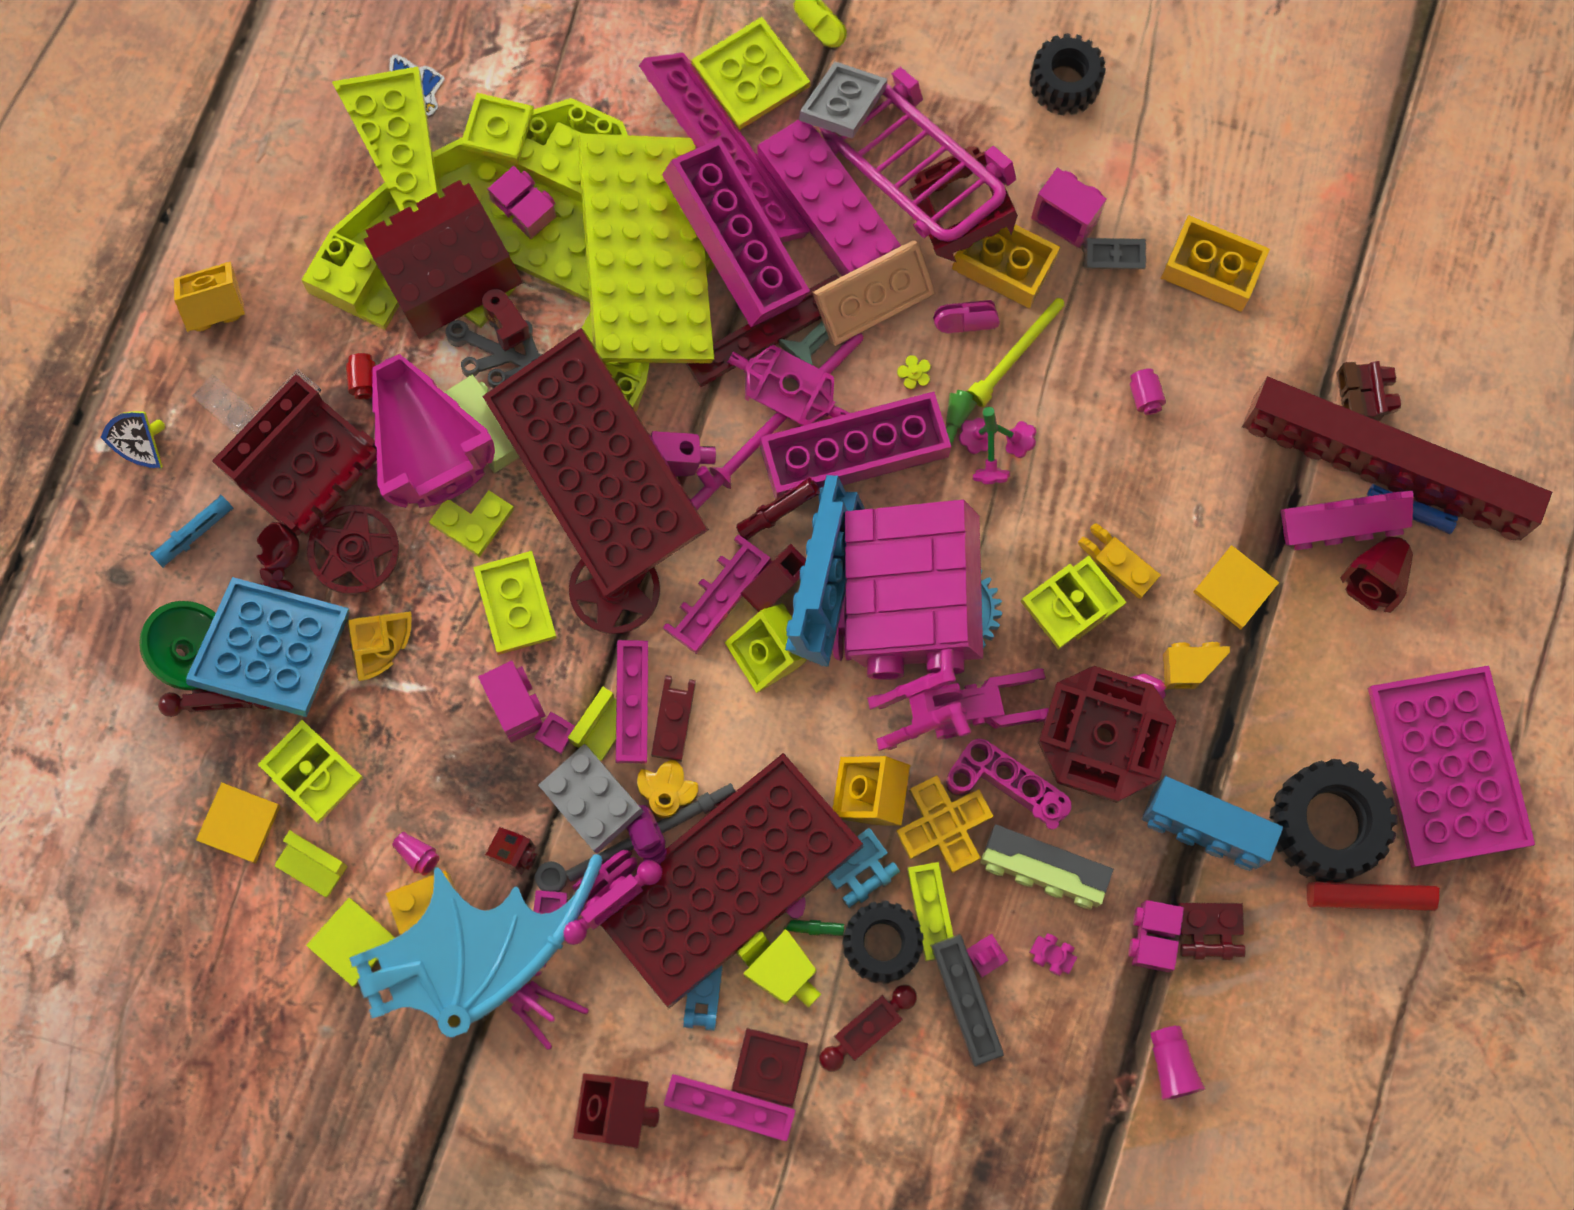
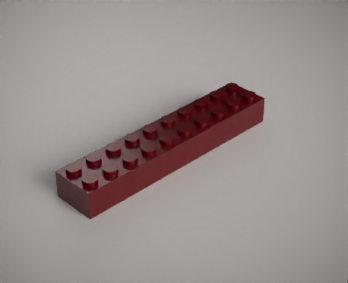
M1268 376L1254 395L1242 425L1243 428L1248 429L1249 433L1254 436H1266L1275 440L1281 447L1300 450L1308 458L1314 460L1322 459L1332 463V466L1340 471H1351L1359 474L1361 479L1370 483L1378 482L1386 485L1392 492L1413 491V497L1419 503L1428 506L1435 505L1444 509V512L1447 514L1471 520L1477 527L1483 529L1491 528L1501 532V536L1509 540L1521 541L1541 525L1553 493Z

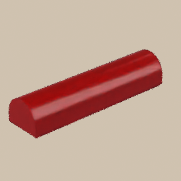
M1306 883L1308 906L1315 908L1436 911L1439 905V888L1437 886Z

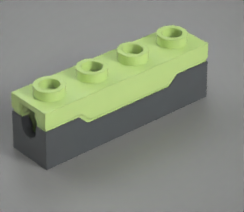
M996 824L991 830L980 864L986 865L985 870L992 874L1003 876L1004 873L1015 876V882L1027 887H1032L1033 884L1045 888L1044 892L1056 898H1062L1063 895L1075 899V905L1089 910L1092 909V906L1098 907L1102 904L1105 896L1104 893H1106L1114 870L1111 867Z

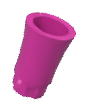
M1171 1026L1151 1032V1040L1154 1045L1152 1049L1160 1079L1162 1101L1205 1090L1191 1057L1187 1040L1183 1038L1181 1027Z

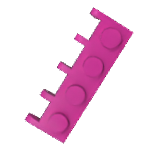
M740 535L734 538V541L741 546L730 561L722 555L718 558V563L724 569L713 583L710 584L705 579H701L698 583L706 591L693 607L685 602L680 605V608L687 615L676 629L668 623L663 626V629L695 654L700 651L743 597L740 593L771 562L769 556Z

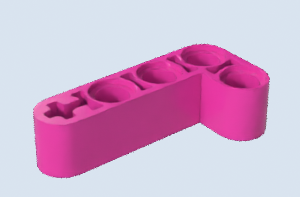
M984 739L972 740L967 745L946 778L948 790L956 796L968 794L979 778L982 777L1031 812L1035 805H1039L1037 802L1047 792H1054L1056 798L1061 803L1068 804L1071 811V801L1066 794ZM974 748L982 749L986 754V760L982 762L975 761L971 757L970 751ZM999 766L1008 767L1011 770L1012 777L1007 780L1001 779L996 773V768ZM957 773L965 774L969 779V785L965 787L957 786L953 781V776ZM1026 783L1033 784L1037 789V796H1026L1022 791V785ZM1063 816L1059 823L1062 822L1067 816Z

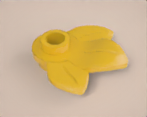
M669 760L663 763L657 773L641 769L637 777V788L640 795L649 800L650 810L660 818L673 816L678 811L679 806L690 804L697 796L698 783L684 781L683 768L676 760ZM666 798L669 799L670 803L663 805L659 800Z

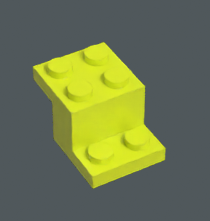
M1087 556L1074 567L1070 563L1021 599V603L1058 650L1074 638L1079 640L1127 603L1090 556Z
M303 720L257 764L318 824L363 780V777Z

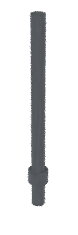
M730 783L711 794L706 792L697 797L698 801L677 811L673 816L660 820L657 823L661 832L664 833L702 812L706 814L716 808L715 805L726 800L736 792L733 785ZM629 837L598 855L602 857L603 865L619 851H631L634 847ZM591 858L566 871L570 882L584 876Z

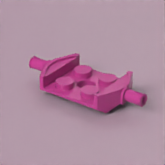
M774 345L766 348L754 359L751 357L748 360L733 351L728 360V363L744 370V373H746L745 400L749 401L751 398L803 426L818 422L825 415H830L834 418L850 414V412L834 405L836 402L833 400L834 376ZM786 378H792L797 381L799 388L795 391H787L783 387L782 381Z

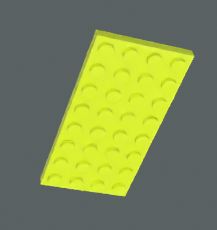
M579 134L578 151L593 345L604 362L712 363L714 360L705 248L662 176L672 159L696 149L692 138Z

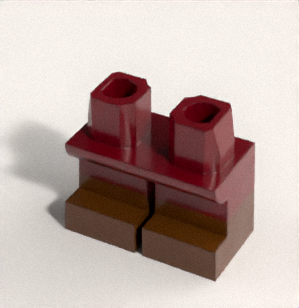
M1379 361L1356 365V362H1344L1336 372L1340 397H1343L1341 400L1342 407L1380 421L1384 415L1395 413L1401 408L1398 393L1385 394L1384 386H1393L1396 383L1395 367L1380 366Z

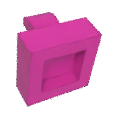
M992 934L966 949L971 963L981 978L1009 961Z

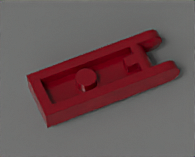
M666 675L651 756L682 762L696 680H689L688 691L670 688L672 676Z

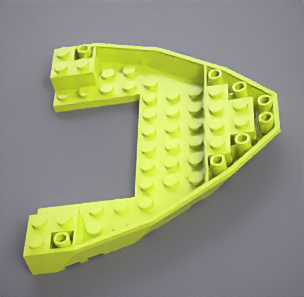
M569 98L534 109L518 163L463 150L460 145L463 137L432 152L440 198L445 196L442 189L458 180H461L463 185L469 183L517 269L590 303L578 137L579 134L628 135L622 121L573 98ZM512 166H515L521 173L526 171L535 182L533 187H536L540 192L546 191L555 201L556 218L531 240L512 222L513 215L508 218L491 201L487 189ZM385 182L330 230L301 279L309 294L386 330L400 305L363 239L369 237L365 230L382 221L387 226L391 225L392 222L389 217L400 212ZM590 311L582 329L593 343ZM605 362L631 406L637 412L647 384L650 363Z

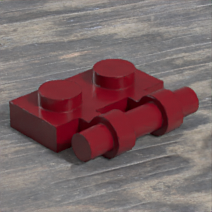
M1243 903L1178 904V906L1184 907L1180 935L1192 936V944H1181V957H1193L1194 960H1204L1205 957H1221L1222 960H1232L1233 957H1245V945L1232 943V936L1244 935ZM1203 936H1220V944H1205Z

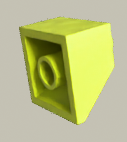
M783 603L761 610L724 642L756 693L792 673L807 661V659L785 650L788 639L786 632L787 623L789 620H792V616Z

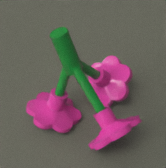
M986 407L982 412L984 419L966 420L962 424L959 442L967 446L971 454L988 451L985 469L975 471V474H973L974 481H981L983 484L1004 483L1008 481L1010 472L997 468V459L994 458L995 433L998 431L1006 435L1008 441L1006 451L1018 458H1022L1026 455L1027 451L1035 447L1036 440L1034 437L1036 435V428L1024 421H1020L1016 424L1015 428L1008 430L997 424L994 409Z

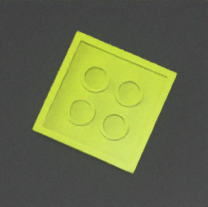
M760 17L691 59V64L739 130L810 87L811 81L763 17Z

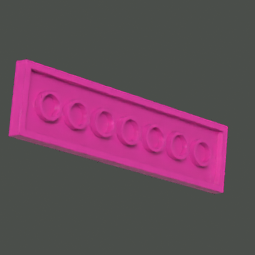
M684 52L644 58L639 64L640 69L660 95L663 103L677 119L678 124L684 129L689 138H692L696 149L721 138L781 242L804 238L810 231L809 227Z

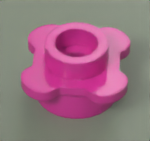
M1047 792L1043 796L1044 800L1039 805L1033 807L1032 814L1035 818H1039L1045 823L1048 829L1053 830L1059 826V821L1063 816L1069 815L1070 807L1066 803H1061L1056 798L1054 792ZM1053 808L1054 813H1049L1048 809Z

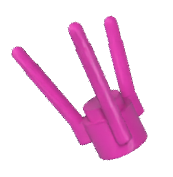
M531 981L529 984L526 983L507 1001L513 1004L511 1010L520 1016L545 1048L550 1050L552 1045L525 1012H530L534 1009L548 1021L553 1022L555 1020L553 1015L537 1003L540 999L537 994L583 1014H587L588 1009Z

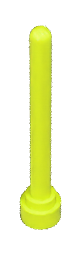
M1056 298L984 381L974 382L966 391L974 396L973 400L977 402V406L983 408L992 399L993 387L1065 305L1062 298Z

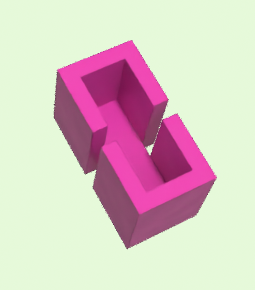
M512 166L487 189L491 201L508 218L513 215L512 222L531 240L556 218L555 201L546 191L540 192L536 187H533L535 182L526 171L521 173L515 166Z
M1149 900L1141 903V907H1136L1133 925L1138 926V934L1136 938H1131L1128 953L1129 957H1133V966L1164 972L1175 970L1179 942L1147 936V933L1175 938V935L1180 936L1184 907Z

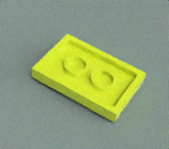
M532 551L473 567L498 655L557 639Z

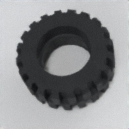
M1331 759L1325 763L1321 760L1308 767H1304L1282 785V789L1276 793L1273 799L1275 806L1270 809L1269 818L1274 819V823L1283 826L1276 849L1278 853L1284 851L1288 857L1285 859V862L1290 867L1296 865L1300 868L1299 874L1305 877L1315 876L1316 881L1321 882L1333 880L1334 883L1342 882L1373 869L1378 865V861L1384 859L1389 853L1388 845L1393 843L1396 837L1392 827L1398 824L1397 815L1391 814L1390 808L1394 807L1395 803L1392 797L1386 798L1383 791L1387 789L1382 781L1376 783L1372 780L1375 774L1369 769L1360 771L1358 770L1359 764L1351 761L1342 764L1341 759ZM1322 793H1331L1343 798L1351 805L1358 819V834L1352 845L1336 850L1323 845L1313 836L1307 823V808L1309 802L1315 796Z

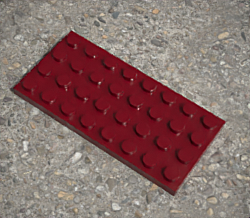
M582 328L482 396L605 597L609 598L709 530Z
M782 753L668 846L665 859L659 864L662 869L660 880L653 885L644 884L641 887L643 891L600 925L666 1007L670 1009L735 955L754 935L765 930L860 851L864 845L789 758Z

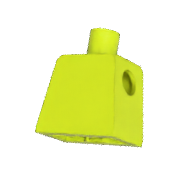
M786 929L744 972V976L785 1005L796 996L809 1008L821 995L808 982L816 973V968Z

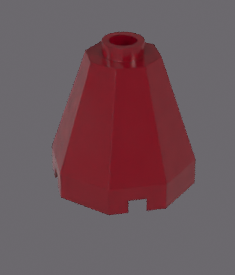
M1388 536L1358 556L1340 577L1342 583L1345 580L1347 581L1348 586L1345 589L1347 594L1369 610L1376 611L1378 607H1386L1383 612L1391 613L1402 602L1407 593L1413 559L1412 549L1403 538Z

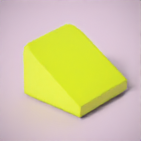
M760 931L744 944L736 954L750 967L771 944L763 932Z

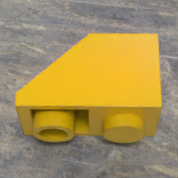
M1186 642L1171 644V647H1168L1163 653L1165 690L1196 689L1230 653V646H1220L1219 642H1206L1202 644V647H1190V643Z

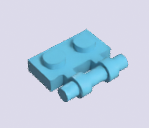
M870 827L857 836L864 847L827 877L836 890L846 883L852 891L842 897V899L849 908L857 902L863 903L869 898L868 894L881 885L885 887L891 883V878L900 872L894 862L885 868L879 863V860L886 856L888 852ZM870 867L874 875L860 884L856 876Z

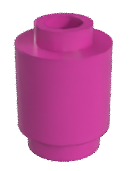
M1143 369L1133 373L1130 376L1131 382L1129 385L1137 411L1144 412L1145 415L1160 412L1162 406L1166 403V399L1158 375L1154 374L1153 369Z

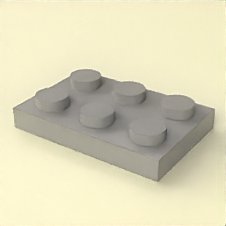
M834 61L800 110L799 121L853 139L885 91L887 78Z
M585 743L538 785L597 854L644 812Z

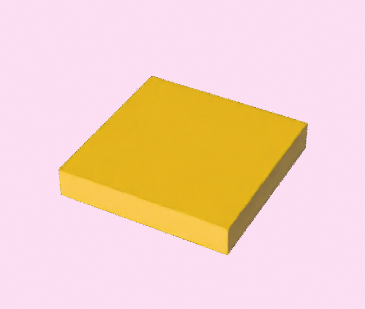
M1231 545L1193 592L1241 630L1279 582Z
M221 782L196 841L256 864L281 806Z

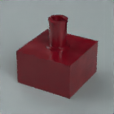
M583 1073L572 1139L639 1148L642 1125L655 1128L660 1119V1112L657 1107L645 1106L649 1082Z

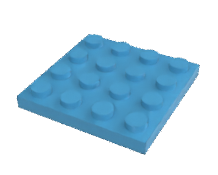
M232 577L186 677L187 685L307 717L350 615L349 608Z

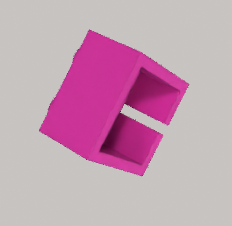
M1057 167L1038 193L1031 219L1080 249L1098 223L1107 198L1097 188L1088 187L1078 181L1073 173L1063 171Z
M511 660L478 676L511 743L540 729L543 724L541 718L546 715L536 694L531 696L528 694V691L533 688L522 666L516 668Z

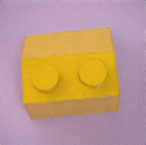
M231 261L174 278V301L187 332L192 330L197 332L209 329L212 324L222 321L225 323L233 322L245 314L243 299Z
M887 756L840 757L832 809L842 820L879 826H902L910 765Z

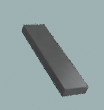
M958 934L931 944L934 958L973 1065L978 1066L1004 1056L962 936Z

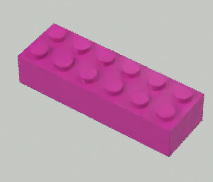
M797 120L757 145V156L809 227V232L841 276L901 247V244L813 125Z
M721 138L672 159L662 176L750 327L798 305L810 290Z
M934 391L760 437V449L775 500L808 477L816 482L819 490L821 487H824L826 475L838 476L842 485H847L948 458L952 447Z

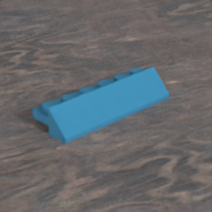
M826 475L824 487L820 488V504L818 513L814 514L812 520V538L806 544V563L800 569L801 583L799 592H796L793 598L794 612L792 620H789L787 623L786 632L788 639L785 647L786 651L827 667L829 666L846 592L845 511L865 509L858 493L846 492L839 477L835 475Z

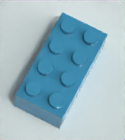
M1167 776L1154 786L1141 820L1148 822L1147 827L1160 833L1169 831L1177 835L1176 839L1191 846L1194 843L1206 848V853L1217 858H1223V856L1235 860L1234 865L1248 871H1252V868L1258 869L1270 862L1283 830L1281 825Z

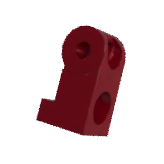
M499 289L487 291L482 298L484 314L490 322L495 323L499 328L496 332L502 349L507 351L530 338L528 324L507 294Z

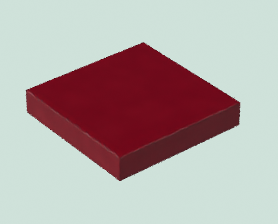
M746 1028L731 1091L793 1107L808 1043Z

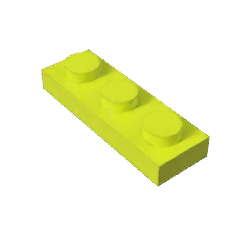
M939 862L907 868L916 917L921 925L920 931L924 937L922 946L925 962L935 960L931 944L953 937Z

